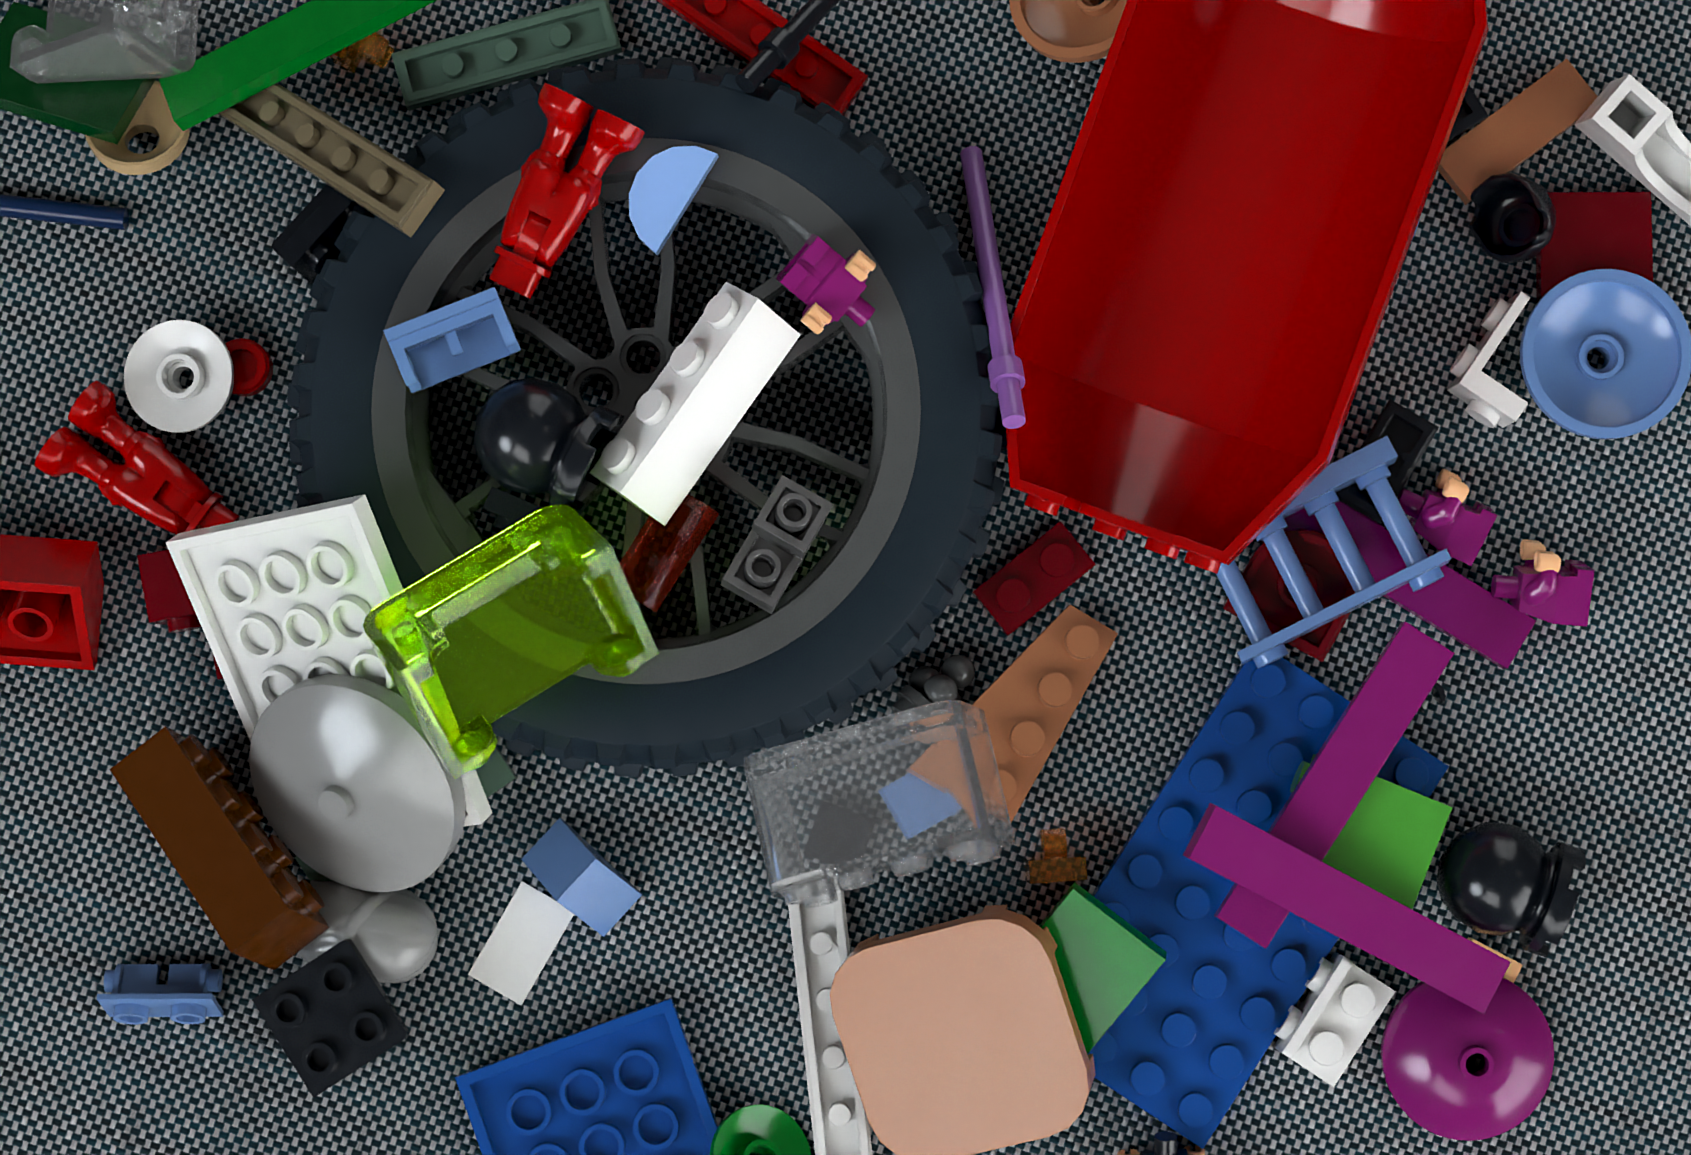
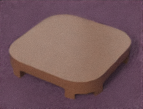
M1008 905L985 906L979 914L879 939L878 934L859 942L835 973L830 990L832 1016L868 1122L878 1140L895 1155H974L1050 1137L1068 1129L1082 1114L1096 1075L1093 1053L1087 1055L1054 954L1058 945L1047 926L1042 929L1027 916L1007 910Z

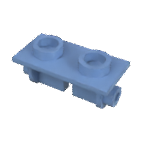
M210 963L169 964L167 984H159L160 966L158 964H117L115 970H106L104 974V991L112 994H97V1001L109 1017H113L116 1022L123 1024H144L148 1022V1017H170L172 1021L181 1024H200L205 1022L206 1017H223L224 1013L212 992H221L222 970L212 969Z

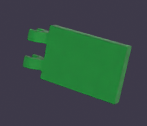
M1074 882L1039 927L1043 929L1047 926L1058 945L1054 954L1088 1054L1165 962L1167 952Z

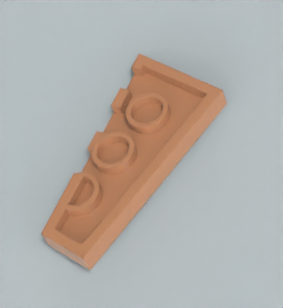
M1068 605L907 771L1003 829L1009 828L1118 633L1074 606Z

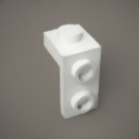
M1522 291L1512 296L1508 301L1500 297L1493 304L1480 324L1487 329V332L1476 348L1471 344H1467L1449 370L1456 378L1447 391L1468 404L1465 411L1473 419L1490 428H1494L1496 424L1504 428L1516 422L1528 405L1527 401L1482 372V369L1530 299Z

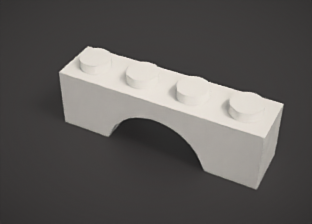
M1628 74L1611 81L1574 125L1691 226V142L1677 127L1673 119V111L1633 76Z

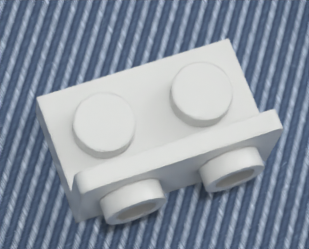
M1336 952L1333 953L1329 961L1322 957L1316 974L1310 981L1307 980L1305 986L1310 990L1298 1008L1291 1005L1285 1022L1274 1031V1034L1279 1038L1273 1046L1279 1052L1335 1087L1396 992L1353 964L1351 960Z

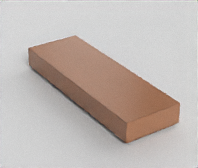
M1565 59L1447 147L1443 153L1438 171L1463 203L1467 205L1472 201L1470 196L1474 189L1492 175L1510 173L1573 126L1598 96L1569 60Z

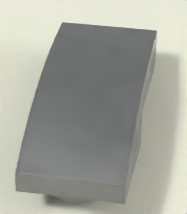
M782 475L754 521L749 535L723 576L720 585L772 614L832 509L833 504Z

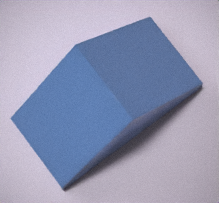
M561 817L521 859L558 903L603 937L643 895Z

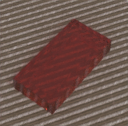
M687 494L665 526L649 516L607 582L649 609L657 612L719 513L707 504Z

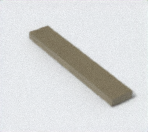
M278 83L218 113L229 122L410 238L445 191L428 176Z

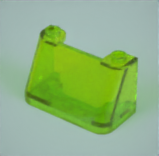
M562 504L546 506L531 513L373 608L365 617L363 623L364 631L375 652L441 763L454 779L468 771L481 767L495 750L497 738L490 725L491 723L582 667L590 664L602 675L622 677L635 672L640 665L659 654L611 544L573 508Z

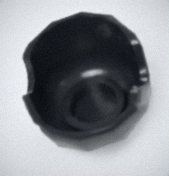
M1506 173L1490 176L1472 192L1470 198L1475 204L1473 220L1468 227L1486 255L1508 264L1529 261L1551 240L1556 224V210L1547 190L1543 186L1521 175Z

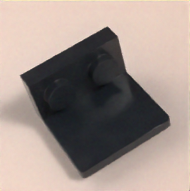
M351 939L341 941L252 999L313 1098L409 1036L408 1028Z

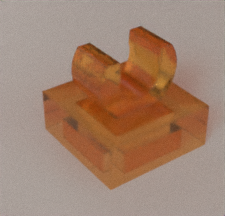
M1063 828L1041 829L1042 857L1025 859L1026 881L1029 884L1088 880L1086 857L1081 854L1067 855L1066 830Z

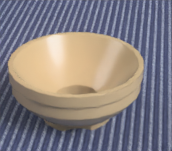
M154 81L118 144L87 135L85 137L94 155L107 168L122 174L145 175L161 170L180 156L186 147L189 129L182 131L174 122L161 84L158 81ZM149 132L159 137L156 148L148 153L138 154L128 149L129 141L139 133Z

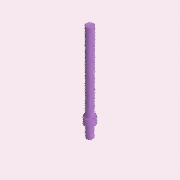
M969 146L961 151L960 157L980 284L983 289L982 297L986 323L989 331L992 360L988 363V374L991 389L998 393L1003 426L1008 429H1016L1023 426L1026 422L1021 389L1025 386L1026 381L1022 360L1015 355L983 153L979 147Z

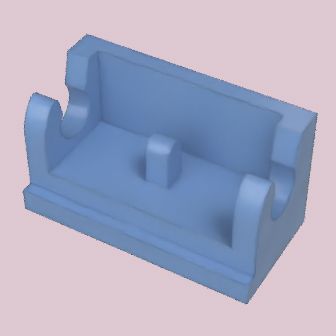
M495 287L383 330L403 380L412 394L521 351Z

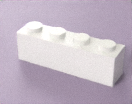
M725 282L717 295L708 302L704 313L685 340L673 351L670 361L650 389L638 400L635 410L618 434L606 445L600 459L590 471V474L632 505L665 526L798 340L800 334L759 298Z

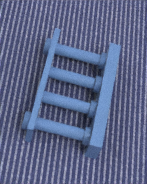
M1388 436L1329 464L1256 537L1257 542L1264 541L1303 620L1272 634L1235 560L1229 565L1221 563L1216 575L1252 644L1237 652L1242 665L1254 660L1257 668L1260 669L1288 655L1285 644L1407 583L1415 592L1445 577L1440 567L1448 564L1452 559L1447 549H1444L1429 557L1427 556L1387 480L1391 476L1388 466L1394 464L1398 457ZM1354 483H1357L1360 490L1366 489L1407 566V568L1377 583L1335 505L1340 501L1336 492ZM1304 508L1308 516L1315 515L1355 594L1325 609L1284 532V529L1288 527L1284 518Z

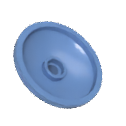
M1589 270L1560 282L1550 289L1535 305L1526 321L1521 337V371L1526 387L1534 402L1549 419L1560 427L1577 435L1593 439L1624 438L1640 433L1657 424L1673 410L1681 399L1691 374V335L1686 320L1677 304L1663 289L1652 281L1624 270ZM1590 350H1597L1602 354L1604 363L1601 369L1593 368L1589 364L1587 356Z

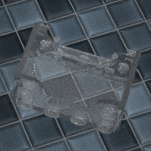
M946 700L926 704L759 751L742 759L771 896L784 898L785 905L804 903L805 908H812L838 901L836 891L854 890L874 884L872 874L893 869L896 877L919 873L929 869L928 859L948 855L950 862L965 860L966 865L990 862L1001 857L999 848L1016 844L985 712L960 700Z

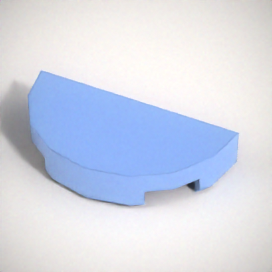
M698 146L671 147L652 156L636 173L629 192V217L639 239L657 256L719 158L717 153Z

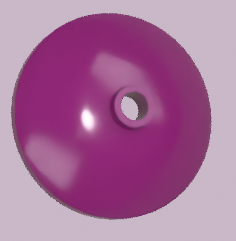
M1505 978L1500 982L1484 1014L1421 981L1402 997L1390 1014L1382 1037L1381 1064L1386 1084L1393 1098L1409 1118L1418 1125L1436 1135L1449 1139L1483 1140L1513 1129L1523 1122L1539 1105L1548 1089L1553 1073L1554 1044L1549 1025L1541 1009L1525 991ZM1472 1054H1482L1484 1056L1483 1067L1475 1072L1468 1071L1466 1069L1467 1059Z

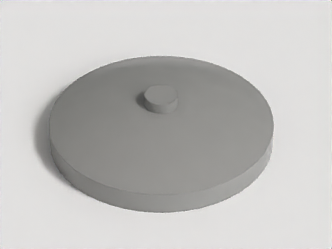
M338 674L320 675L305 679L286 690L260 716L253 731L249 751L251 780L256 797L266 819L276 834L298 858L312 869L335 882L354 889L369 892H393L407 889L427 879L454 851L459 842L465 821L466 802L462 778L457 763L442 736L433 724L403 697L382 685L363 678Z

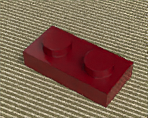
M1060 521L974 590L972 594L1006 636H1009L1096 564Z

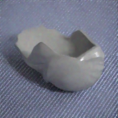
M311 880L310 885L316 890L325 905L319 912L330 928L299 951L300 956L304 960L311 962L341 941L351 939L379 983L407 982L423 973L431 963L438 945L436 919L431 908L412 891L403 889L393 892H369L354 889L335 881Z

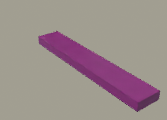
M1340 501L1335 504L1376 583L1407 568L1387 529ZM1305 508L1284 518L1288 525L1284 530L1307 528L1324 533L1315 515L1308 516ZM1446 565L1440 567L1445 577L1420 590L1413 592L1409 583L1383 595L1502 669L1509 668L1536 623L1535 619L1519 612L1504 600L1492 597L1489 591Z
M1406 621L1401 622L1267 833L1323 861L1455 653ZM1234 883L1214 916L1266 949L1286 919L1289 911Z
M1212 803L1206 809L1183 856L1483 1014L1487 1010L1511 963Z

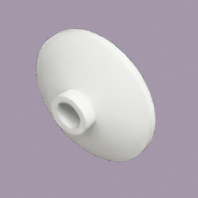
M170 320L148 329L134 343L124 368V387L134 411L149 425L173 433L195 431L211 423L227 405L234 385V365L230 352L223 340L206 326L188 320ZM190 368L194 374V380L191 386L184 389L180 385L179 378L184 370Z

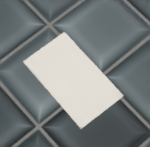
M522 881L468 975L522 1006L574 914L556 900Z

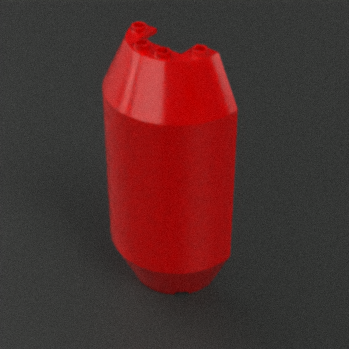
M1127 0L1010 323L1015 355L1022 360L1026 381L1025 386L1021 389L1026 422L1023 426L1016 429L1006 428L1009 482L1011 488L1028 494L1024 505L1056 517L1060 506L1094 518L1095 521L1092 527L1094 531L1122 541L1125 540L1127 531L1147 537L1145 549L1177 560L1180 549L1187 551L1184 559L1185 563L1217 574L1221 563L1229 565L1330 464L1489 30L1486 0Z

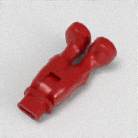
M544 83L538 97V105L545 114L548 123L544 139L540 148L535 150L528 157L525 164L521 166V179L510 203L502 229L500 243L504 246L496 245L493 251L500 256L489 277L490 280L529 299L532 298L541 277L550 278L552 274L550 267L555 264L565 251L587 213L598 205L602 188L601 178L608 166L617 155L634 151L645 134L643 130L606 111L597 109L590 126L587 142L577 165L571 171L565 172L566 159L578 136L587 125L594 108L583 100L547 83Z
M99 380L92 382L80 394L71 407L68 421L120 452L125 459V464L113 462L94 448L84 437L67 426L59 428L50 436L35 460L34 466L46 475L58 477L68 473H77L98 484L101 493L112 505L124 506L150 523L174 534L238 521L240 518L239 515L221 504L224 496L217 492L213 493L196 473L167 450L160 437H155L147 432L136 431L129 426L117 412L115 394Z

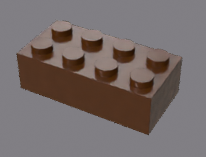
M165 726L110 769L231 953L275 970L330 928L319 912L325 906L323 900L305 879L299 882L288 867L294 862L291 853L278 837L273 834L270 837L267 836L258 821L264 818L261 809L248 793L243 790L240 793L237 792L229 780V777L234 774V770L215 747L206 750L194 735L190 734L185 738Z

